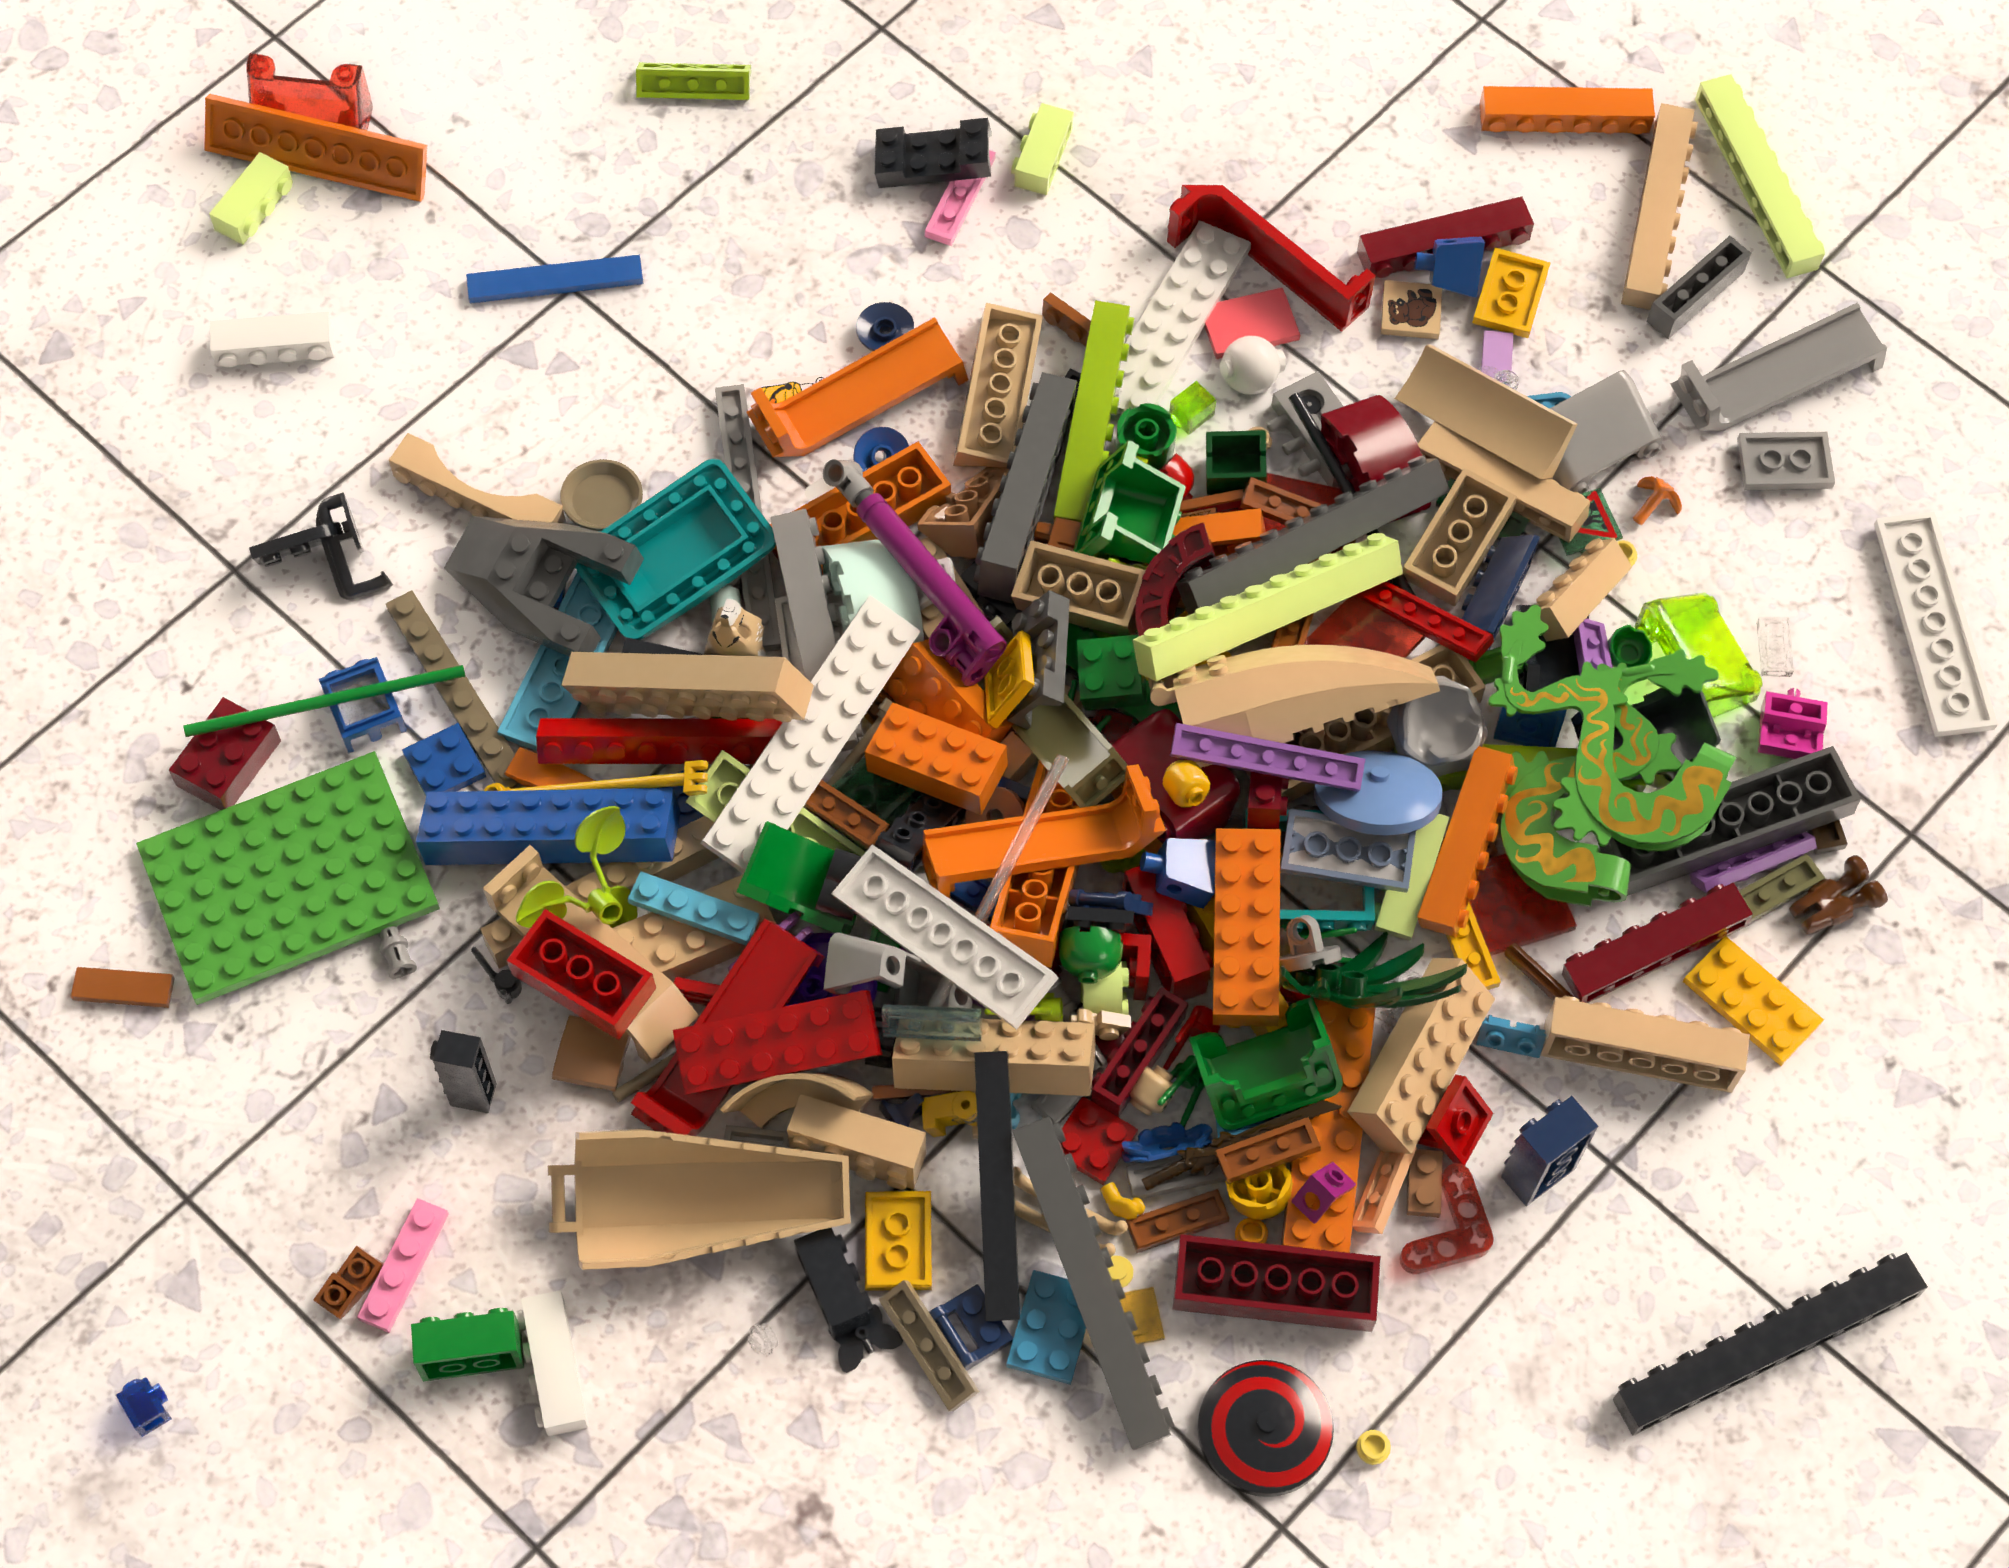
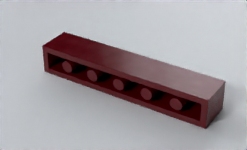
M1523 196L1360 235L1357 254L1364 271L1368 269L1376 275L1375 278H1385L1393 273L1415 270L1416 253L1433 254L1434 241L1437 239L1482 237L1485 242L1484 251L1492 252L1494 248L1512 244L1520 245L1530 240L1534 221Z
M1734 882L1725 887L1723 884H1719L1707 891L1706 896L1698 900L1695 898L1687 899L1678 906L1679 909L1669 914L1667 911L1658 913L1650 919V923L1642 927L1639 925L1629 927L1622 933L1621 937L1613 941L1610 938L1600 941L1594 946V950L1584 955L1582 952L1573 954L1566 959V963L1563 965L1562 976L1574 997L1579 999L1580 1002L1589 1003L1749 926L1753 913Z

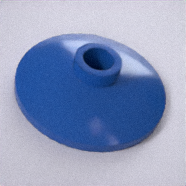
M875 427L866 431L858 439L854 448L853 460L860 464L862 472L880 463L875 459L876 452L881 451L883 453V460L907 448L909 444L906 438L897 430L889 427Z

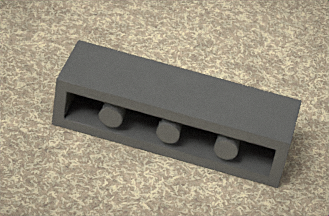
M1729 235L1653 302L1646 322L1669 339L1745 272L1751 252Z

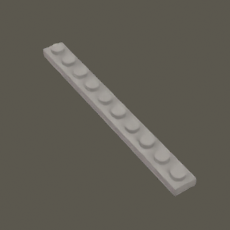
M744 384L715 387L725 465L762 513L749 416L746 413L748 408ZM767 554L741 574L745 611L762 619L761 624L764 626L763 647L765 651L781 649V640L769 556Z

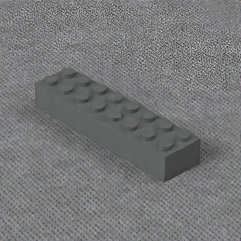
M1042 372L1039 383L1033 382L1029 400L1032 401L1030 406H1025L1022 423L1024 424L1022 429L1018 428L1014 442L1016 449L1015 452H1010L1007 462V469L1009 470L1007 475L1002 476L999 487L1001 494L999 499L995 498L991 512L993 519L991 523H987L983 540L986 541L984 547L980 546L978 549L974 582L978 583L977 595L1013 604L1011 594L1030 541H1033L1036 526L1039 522L1072 419L1077 380Z
M1834 746L1733 781L1704 833L1686 845L1667 851H1648L1622 844L1611 837L1606 846L1602 847L1599 845L1602 853L1621 857L1631 864L1628 896L1855 814L1861 798Z

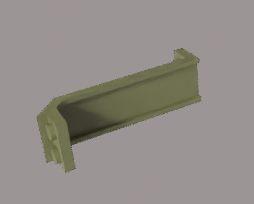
M997 615L990 623L1008 645L1013 639V633ZM983 678L977 684L985 692V678ZM1065 692L1064 703L1061 706L1038 705L1032 710L1031 728L1028 730L1015 724L1012 726L1015 732L1080 808L1096 806L1125 781L1127 763Z

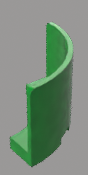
M766 821L736 892L789 915L799 911L802 913L800 919L833 933L850 935L857 918L854 915L853 920L850 921L815 909L835 850Z

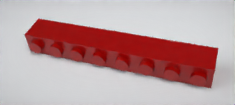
M540 718L536 734L538 764H685L687 761L704 760L708 764H712L720 751L724 750L742 764H754L782 722L776 719L754 721L751 719L727 720L713 718L707 720L700 718Z

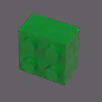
M1138 634L1077 640L1080 701L1085 711L1147 705L1146 678L1138 672L1133 639L1139 637Z

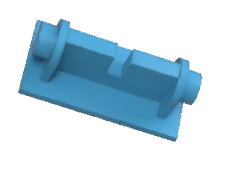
M1488 1015V1018L1485 1017L1479 1028L1480 1031L1476 1045L1540 1058L1546 1034L1545 1030L1540 1029V1025L1534 1026L1517 1022L1515 1027H1511L1510 1020Z

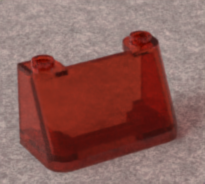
M249 53L246 64L249 103L368 131L373 104L363 65L342 64L333 70L330 81L275 75L276 66L272 58L266 55Z

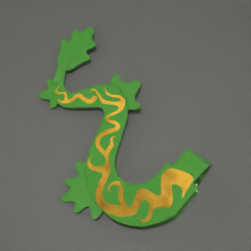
M1532 605L1526 612L1514 611L1511 615L1513 625L1503 624L1499 628L1501 658L1503 660L1502 676L1495 679L1494 687L1498 691L1490 696L1488 704L1492 707H1504L1506 715L1509 717L1514 716L1516 711L1522 714L1534 715L1566 709H1575L1582 716L1574 777H1563L1561 779L1560 785L1569 796L1554 801L1553 808L1559 810L1562 814L1554 822L1553 828L1556 831L1572 829L1575 841H1581L1588 833L1592 832L1598 844L1602 847L1606 846L1612 837L1622 844L1648 851H1667L1686 845L1702 835L1732 784L1726 778L1737 757L1704 742L1692 762L1686 759L1673 781L1663 789L1645 793L1636 792L1623 786L1616 777L1613 767L1614 707L1625 705L1628 701V697L1618 689V682L1622 674L1621 668L1614 667L1599 671L1587 661L1582 666L1580 676L1575 675L1564 678L1535 692L1525 690L1519 683L1517 667L1522 666L1532 656L1545 649V643L1538 637L1547 632L1548 625L1540 619L1541 607L1538 605Z
M1683 649L1670 655L1656 658L1648 664L1627 668L1625 663H1620L1617 666L1622 671L1618 682V689L1623 694L1629 686L1648 679L1651 683L1668 690L1678 697L1685 687L1695 693H1700L1705 683L1714 682L1719 678L1718 670L1706 666L1703 655L1686 659V652ZM1599 664L1597 666V670L1604 671L1611 668L1605 664ZM1628 702L1625 705L1614 707L1615 727L1623 738L1622 746L1613 750V767L1619 781L1628 780L1640 774L1647 785H1652L1658 773L1680 770L1681 762L1671 752L1672 744L1676 742V735L1674 733L1657 734V730L1651 722ZM1539 751L1533 761L1528 763L1521 753L1513 752L1515 767H1518V773L1514 785H1508L1505 794L1508 795V803L1501 819V836L1506 854L1514 871L1527 886L1546 899L1591 907L1593 900L1614 903L1625 901L1631 864L1621 857L1599 853L1598 845L1571 841L1559 835L1553 828L1556 810L1553 808V803L1556 799L1569 796L1561 787L1560 782L1563 777H1574L1576 756H1569L1549 762L1546 753Z

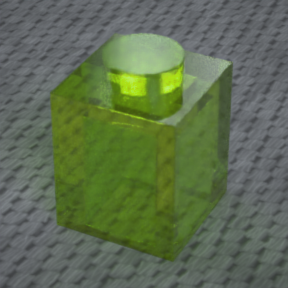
M1195 381L1170 401L1169 413L1176 427L1182 428L1190 435L1215 415L1216 399L1202 385Z

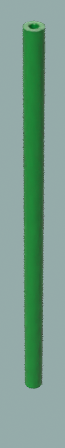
M463 665L195 722L183 725L185 737L449 681L465 677Z

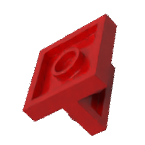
M1455 1074L1417 1143L1442 1149L1455 1165L1464 1167L1494 1114L1466 1076Z

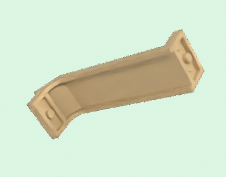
M531 845L483 887L489 907L522 937L526 935L530 928L519 925L516 922V914L526 893L536 884L544 881L558 882L564 888V896L569 895L580 900L543 867L539 852ZM565 903L567 913L563 918L564 921L653 974L656 990L627 1028L626 1032L634 1041L638 1056L646 1064L651 1060L661 1057L668 1049L669 1044L674 1041L673 1030L691 1026L692 1022L699 1015L675 984L608 924H603L592 911L586 913L583 908L572 903Z

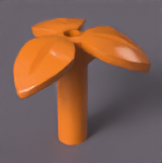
M1653 476L1644 477L1639 480L1637 487L1654 490V492L1633 517L1636 523L1643 525L1663 499L1669 500L1677 515L1681 512V500L1671 485L1663 479Z

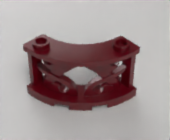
M1204 522L1180 532L1169 540L1168 544L1157 556L1153 557L1142 577V583L1136 599L1135 615L1139 636L1144 635V632L1148 629L1160 628L1170 624V621L1175 618L1176 609L1181 599L1176 586L1177 581L1185 578L1184 573L1192 568L1201 567L1203 569L1209 566V560L1216 557Z

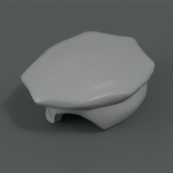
M1435 676L1439 684V692L1392 707L1387 718V725L1393 737L1397 754L1407 756L1422 763L1437 777L1459 771H1468L1474 751L1478 746H1483L1488 736V730L1479 703L1471 690L1462 684L1451 681L1445 676Z

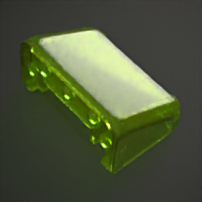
M1701 592L1657 598L1644 603L1634 627L1638 630H1644L1647 636L1650 635L1649 640L1652 644L1658 642L1665 656L1683 649L1686 652V659L1703 655L1706 666L1718 670V680L1707 682L1702 688L1713 718L1757 701L1761 691L1760 688L1763 686L1762 678L1756 670H1753L1719 613L1717 601L1713 596Z

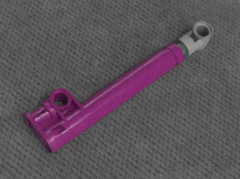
M829 460L825 464L822 473L825 483L836 487L852 507H857V515L866 523L872 533L944 616L929 638V647L932 653L936 656L944 657L950 666L956 667L962 674L961 680L965 686H972L978 683L1004 653L1007 642L891 506L887 504L886 500L880 494L874 493L872 486L863 477L860 464L847 460Z

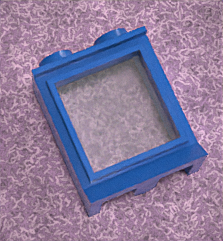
M377 657L362 659L351 667L331 671L325 677L319 678L324 695L387 681ZM392 693L329 706L348 754L354 752L351 740L368 734L370 741L376 742L382 738L380 729L395 723L398 724L401 733L407 731Z

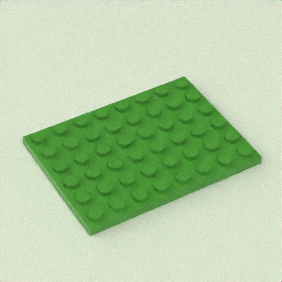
M375 751L136 843L196 1005L376 935L387 927L399 926L440 909Z

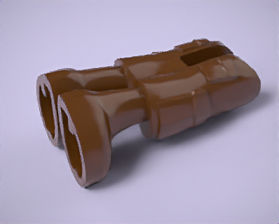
M1853 855L1846 859L1844 873L1837 881L1831 879L1821 881L1813 886L1806 895L1793 903L1788 910L1795 919L1801 918L1815 909L1818 910L1816 914L1806 919L1800 925L1805 934L1809 935L1829 926L1839 925L1854 917V909L1865 906L1880 908L1888 902V897L1885 889L1878 881L1872 880L1865 884L1869 878L1868 867L1859 855ZM1865 884L1860 888L1858 892H1856L1850 897L1841 895L1851 889L1857 888Z

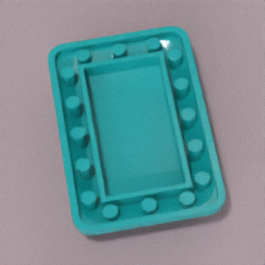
M708 459L601 531L635 545L643 556L644 560L630 585L577 563L575 569L625 638L641 640L677 619L729 584L775 548L776 542L773 528L727 466L721 460Z

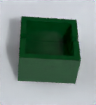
M1266 430L1206 432L1207 496L1243 489L1244 493L1247 482L1251 477L1267 483Z

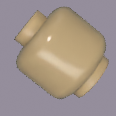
M1158 1065L1154 1070L1146 1068L1131 1091V1100L1129 1102L1149 1116L1152 1113H1162L1176 1091L1162 1106H1159L1157 1101L1173 1084L1170 1081L1173 1075Z

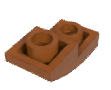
M356 1245L337 1273L332 1272L313 1301L337 1318L342 1319L373 1284L384 1263Z

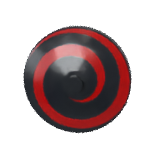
M1254 1360L1232 1367L1215 1380L1202 1401L1197 1430L1200 1448L1205 1460L1220 1479L1229 1486L1246 1494L1274 1497L1300 1489L1319 1473L1332 1446L1334 1424L1332 1412L1324 1393L1308 1375L1283 1362Z

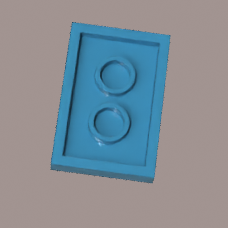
M1033 1270L1006 1367L1071 1385L1084 1340L1086 1326L1068 1279Z

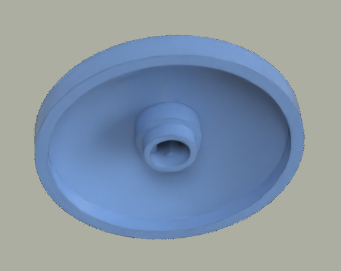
M1367 750L1343 754L1365 759L1361 790L1359 792L1315 784L1314 787L1316 804L1329 819L1345 828L1373 835H1398L1418 830L1434 820L1440 811L1442 801L1441 783L1429 768L1407 756L1386 751Z

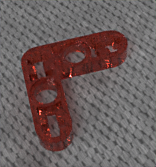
M1453 1163L1447 1166L1442 1174V1189L1456 1229L1407 1243L1403 1247L1399 1258L1400 1265L1406 1272L1420 1274L1479 1258L1490 1251L1494 1241L1493 1233L1473 1176L1465 1165ZM1452 1173H1455L1458 1178H1464L1460 1185L1463 1194L1457 1198L1453 1197L1457 1196L1459 1192L1457 1184L1449 1182ZM1463 1202L1471 1203L1476 1209V1215L1471 1218L1463 1217L1458 1211L1459 1204ZM1477 1222L1481 1223L1477 1224L1475 1228L1477 1236L1485 1238L1480 1248L1477 1243L1471 1244L1470 1242L1474 1236L1471 1226ZM1442 1241L1451 1242L1455 1247L1456 1253L1451 1257L1442 1256L1438 1251V1244ZM1428 1245L1431 1246V1255L1422 1257L1419 1264L1416 1265L1414 1260L1408 1261L1407 1258L1410 1256L1411 1251H1415L1416 1255H1422L1427 1253Z

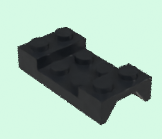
M988 117L960 120V128L906 134L904 126L876 129L874 174L878 187L888 188L991 177L989 137H992V131Z

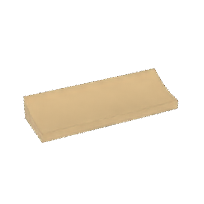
M986 302L981 317L953 466L1007 468L1010 452H1015L1016 449L1014 442L1018 428L1022 429L1023 427L1022 417L1028 401L1043 319L1042 315Z
M1433 345L1425 346L1412 373L1394 398L1539 479L1553 478L1578 425Z

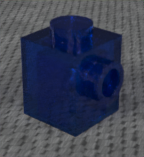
M147 1377L128 1382L123 1386V1391L116 1394L131 1424L141 1437L172 1419L164 1405L169 1400L165 1391L159 1383L153 1385Z

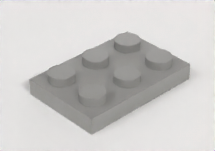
M1828 431L1739 433L1737 444L1744 490L1833 489L1835 477Z

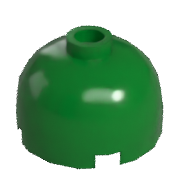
M1080 926L1064 929L1059 934V960L1063 968L1071 975L1077 977L1078 981L1094 984L1098 982V979L1106 978L1116 971L1120 965L1123 953V940L1121 941L1119 933L1097 926H1090V932H1079Z

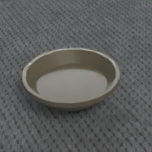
M599 459L585 462L567 475L561 487L560 499L565 514L573 523L582 528L602 531L642 504L643 490L638 476L628 466L614 460Z

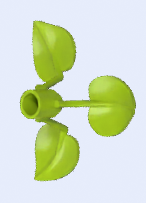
M609 806L594 811L581 822L575 834L576 848L580 852H590V859L602 886L601 889L597 888L591 891L588 895V902L584 903L572 896H564V888L558 882H540L526 893L516 914V922L519 925L531 928L544 909L563 919L567 913L565 903H572L583 908L586 913L592 911L603 924H608L611 928L638 917L637 906L631 905L628 902L631 890L625 886L610 888L597 860V853H611L620 846L624 839L626 827L619 807Z

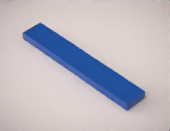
M640 254L466 274L470 304L644 284Z

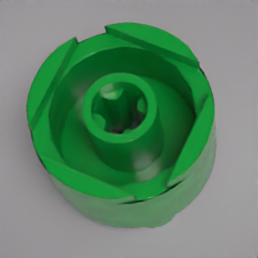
M1151 403L1140 404L1137 408L1131 409L1130 407L1125 410L1118 420L1115 450L1117 451L1130 440L1139 445L1136 456L1148 459V465L1160 470L1173 456L1177 428L1171 418V414L1165 408Z

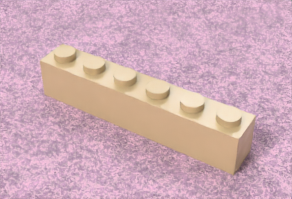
M1436 421L1433 422L1418 442L1422 456H1425L1426 459L1438 458L1445 479L1450 480V478L1457 480L1463 468L1478 474L1517 495L1514 512L1529 519L1530 523L1569 543L1588 518L1590 500L1586 499L1582 494L1562 487L1551 478L1539 479Z

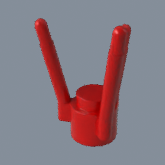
M1203 1005L1194 1006L1188 1020L1175 1038L1177 1044L1163 1065L1165 1070H1169L1189 1036L1194 1037L1207 1032H1219L1220 1025H1213L1212 1009Z

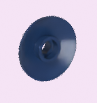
M879 302L868 306L860 313L856 322L858 339L871 351H875L914 329V321L911 314L904 307L892 302Z

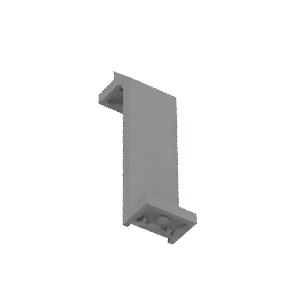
M1857 302L1703 376L1693 360H1690L1681 365L1680 377L1678 380L1670 383L1698 430L1724 431L1863 364H1868L1872 372L1883 368L1887 347L1881 343L1861 312V307Z

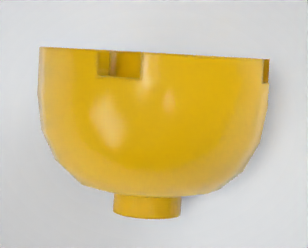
M1286 1164L1227 1184V1181H1225L1229 1200L1240 1214L1256 1220L1273 1218L1281 1213L1288 1204L1293 1186L1291 1173L1287 1169Z

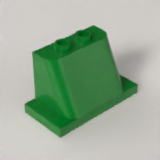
M1128 440L1097 468L1073 551L1089 556H1094L1099 552L1150 564L1153 557L1157 556L1168 544V541L1175 537L1173 531L1182 514L1179 509L1186 486L1136 458L1139 445Z

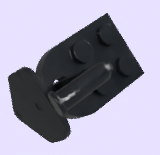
M344 492L329 496L319 504L316 514V527L249 547L252 559L258 564L262 563L265 567H269L283 562L281 558L290 554L294 555V558L312 553V547L322 545L340 597L346 600H352L380 591L387 586H393V583L384 571H381V575L373 579L354 584L341 542L353 539L359 553L364 552V548ZM343 507L347 521H343L341 524L340 522H333L330 510Z

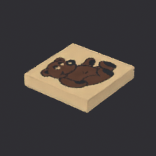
M1384 280L1381 334L1439 340L1442 288L1424 283Z

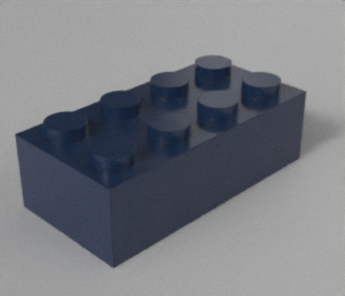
M1570 1096L1564 1102L1560 1099L1554 1101L1544 1111L1546 1113L1544 1117L1538 1121L1532 1118L1519 1129L1521 1134L1514 1140L1516 1145L1509 1151L1511 1156L1504 1162L1506 1166L1501 1178L1526 1207L1577 1168L1598 1128L1596 1122L1573 1096Z

